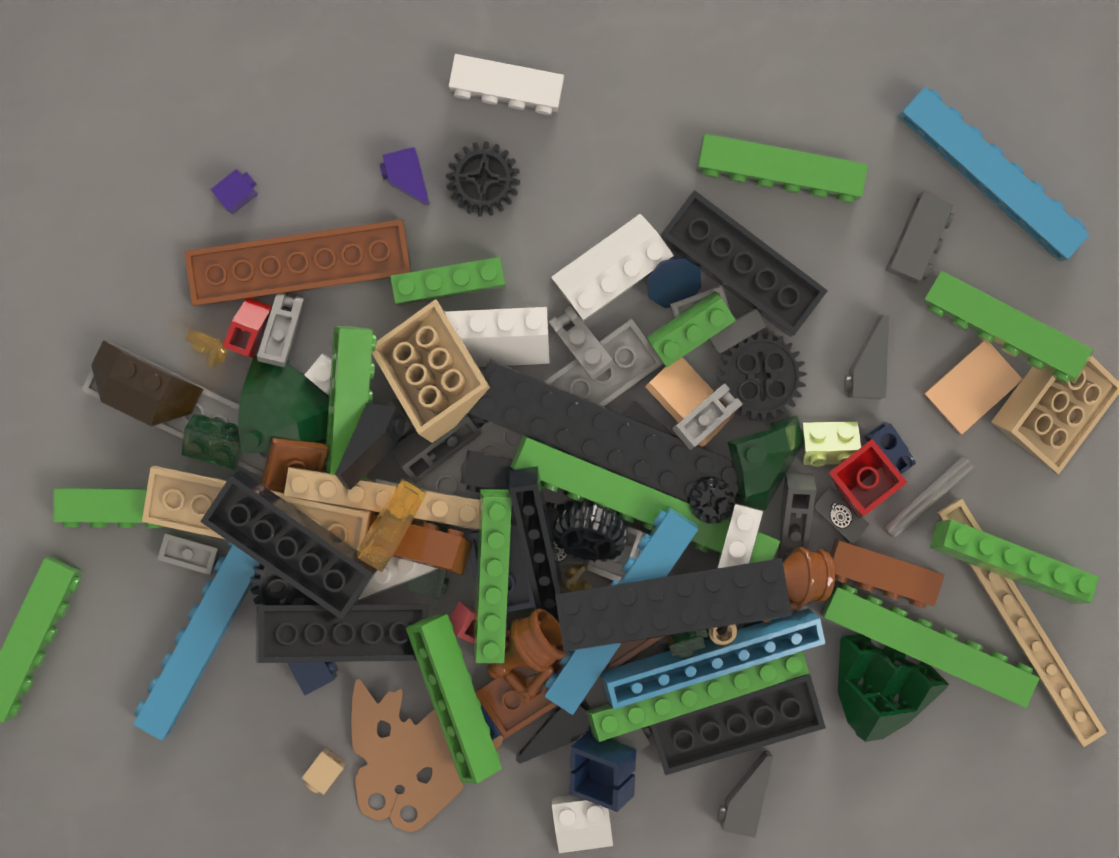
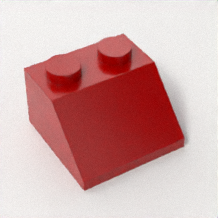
M873 439L828 473L843 499L859 519L867 515L908 483Z

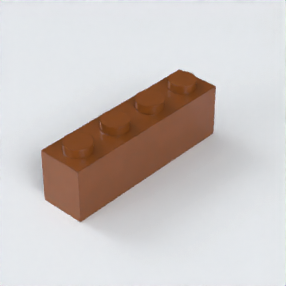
M375 511V514H371L365 544L366 550L463 575L472 542L463 538L464 533L453 529H448L447 533L439 531L440 527L425 522L423 527L415 525L416 521L402 516L399 517V520L391 519L392 515Z
M837 539L834 540L830 552L835 566V580L847 583V579L858 582L856 587L871 592L876 587L884 590V596L899 600L901 595L910 598L909 604L924 609L926 604L935 606L945 576L944 574Z

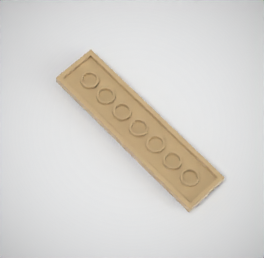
M152 466L150 467L142 522L224 539L200 521L227 481ZM272 491L364 555L371 511L284 496V493Z

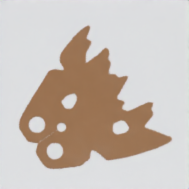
M357 679L352 696L353 751L368 763L358 770V774L355 777L360 811L363 815L378 821L390 816L394 827L406 832H415L425 826L463 790L464 783H461L435 709L417 725L410 718L402 722L399 718L403 697L402 689L396 692H387L381 702L377 703L361 679ZM381 720L391 725L390 735L384 738H380L377 734V725ZM501 735L492 740L497 751L503 741V736ZM425 767L433 769L432 777L428 783L419 782L417 774ZM397 785L404 787L405 790L402 794L396 793L395 787ZM374 793L383 795L386 801L385 806L380 810L372 809L368 803L370 795ZM410 805L417 810L418 815L413 822H406L401 818L400 811L404 806Z

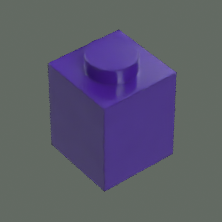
M237 169L210 189L231 214L237 212L258 195L254 189L257 184L248 172L242 174Z

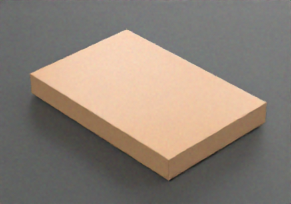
M981 341L931 386L924 395L951 426L962 435L1023 379L992 344Z
M683 357L670 366L665 367L645 386L678 423L714 392ZM719 399V401L726 408L727 406L725 405V403L721 399ZM734 412L699 443L701 448L735 415Z

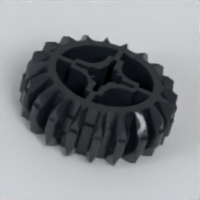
M475 142L473 143L474 151L471 153L464 146L462 149L466 156L462 157L456 153L454 157L459 164L450 162L448 165L455 173L446 174L447 179L454 180L453 183L447 185V189L457 190L450 196L451 199L457 200L461 197L462 199L457 206L462 209L466 204H469L467 213L470 215L473 213L474 208H478V217H482L483 209L488 208L489 216H493L492 207L497 206L499 212H503L502 201L509 206L512 204L508 194L512 196L518 195V191L511 188V186L520 185L519 179L512 178L520 174L519 169H510V167L515 165L516 160L512 158L505 161L509 152L504 150L499 155L500 146L498 144H495L493 150L489 151L488 142H484L483 150H479V146ZM481 158L479 168L476 171L467 172V174L462 173L470 162ZM489 159L496 161L502 166L506 177H500L490 172ZM485 167L487 178L491 177L492 180L485 182L482 192L480 182H476L475 179L481 178ZM461 182H467V184L477 187V200L472 199L463 191ZM500 185L504 186V189L498 196L486 201L487 192L490 188L499 187Z
M584 502L583 505L574 503L573 506L566 505L563 510H560L556 520H554L552 529H554V541L558 543V548L564 549L566 554H573L574 558L580 557L584 561L592 560L596 563L597 560L606 562L607 559L615 560L616 556L621 555L628 540L627 524L623 522L624 518L617 516L616 511H608L607 507L602 508L598 507L597 504L589 505L587 502Z

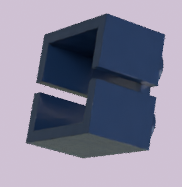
M589 731L571 746L570 768L574 770L570 772L569 794L618 812L634 797L635 775L632 773L636 769V748L611 739L599 742L593 738L592 732Z

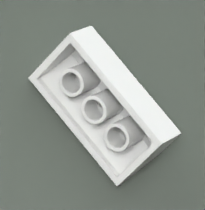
M639 214L551 278L584 322L646 278L661 261L672 259L674 255L658 232Z
M547 307L445 312L478 367H486L489 359L506 366L549 364Z

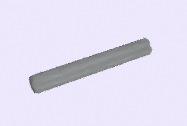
M961 457L885 526L886 532L893 538L901 534L973 469L974 466L966 457Z

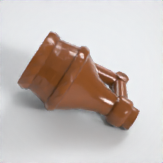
M803 547L794 549L783 561L791 612L801 609L802 606L811 601L818 603L826 601L831 596L835 583V566L829 552L823 549L810 551ZM769 619V620H763V622H765V623H768V622L771 621V619Z
M536 609L532 611L530 616L514 620L510 628V641L505 651L504 663H490L487 665V671L494 679L504 677L505 681L520 695L521 700L525 703L535 698L537 692L553 674V663L557 659L565 657L568 653L563 650L559 622L552 614L543 609ZM517 667H526L539 672V674L527 687L511 671Z

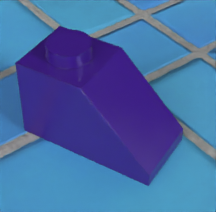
M415 147L382 155L384 163L379 165L383 180L388 179L391 186L421 204L429 205L430 202Z

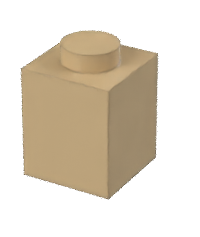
M325 747L303 775L302 779L306 781L304 783L305 786L314 793L320 792L324 795L347 763Z

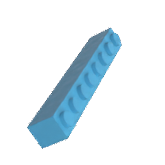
M924 87L897 116L1059 262L1068 260L1090 235L1085 230L1086 226L1083 222L1075 217L1071 218L1065 213V207L1059 201L1051 200L1044 194L1045 189L1039 183L1026 178L1023 175L1024 170L1018 164L1007 161L1003 157V151L998 146L988 144L982 138V132L975 126H968L962 120L963 116L953 107L948 108L942 102L940 94L935 90H928Z
M668 507L666 512L661 510L652 523L656 527L650 536L646 533L637 545L640 551L634 559L632 557L627 559L621 569L624 572L619 582L614 580L611 585L667 577L698 531V525L671 507ZM621 643L568 651L567 655L559 661L562 666L557 674L553 672L543 685L546 687L544 697L573 715Z
M230 542L227 546L231 549L227 556H221L214 568L217 571L213 581L208 580L201 591V595L204 597L200 605L195 604L187 619L191 620L186 630L182 628L174 640V643L177 644L174 652H168L160 667L164 668L159 678L155 676L147 689L150 692L146 702L142 700L134 712L137 718L133 725L161 741L169 736L253 583L250 577L258 575L253 567H262V564Z
M807 608L792 613V616L771 619L768 623L762 622L739 629L735 639L728 645H718L709 638L602 671L600 676L606 698L612 708L616 709L826 643L820 618L811 609Z

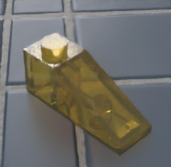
M401 479L358 546L357 558L383 572L401 543L426 492Z

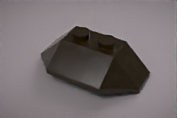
M103 340L91 364L101 402L149 426H155L192 414L204 390Z

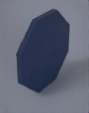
M684 256L661 261L647 276L648 298L664 308L670 307V304L695 295L701 289L700 266Z

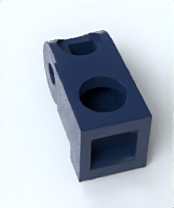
M883 422L865 435L868 442L871 439L875 441L900 474H903L916 464L913 456L908 451V447L891 423Z

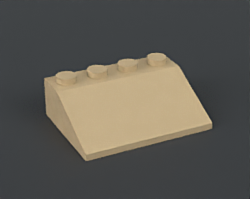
M436 299L376 341V349L372 351L374 358L416 431L431 443L453 429L490 388Z
M1091 356L1075 384L1070 381L1065 384L1052 376L1053 372L1044 367L1042 370L1032 367L991 421L1009 439L1058 475L1119 395V381L1093 356Z

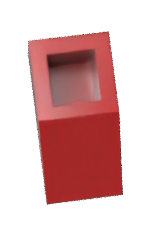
M246 298L230 324L222 347L253 358L266 328L272 306Z

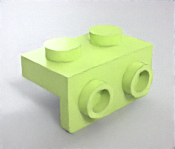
M858 422L803 423L804 465L820 467L825 464H841L861 448Z

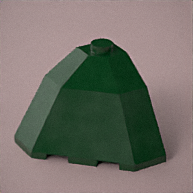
M257 356L253 357L240 393L238 432L242 453L269 452L272 438L303 442H315L327 438L329 398L304 373L300 374L289 365L290 361L287 360L285 367L259 362Z
M796 415L771 422V429L727 441L739 485L734 498L735 504L738 503L759 510L767 509L785 477V473L790 468L803 444V437Z
M862 634L842 636L840 640L838 694L847 723L864 742L884 739L906 726L948 687L949 683L931 665L922 661L918 665L905 659L906 654L889 646H886L883 650L875 646L871 642V638Z

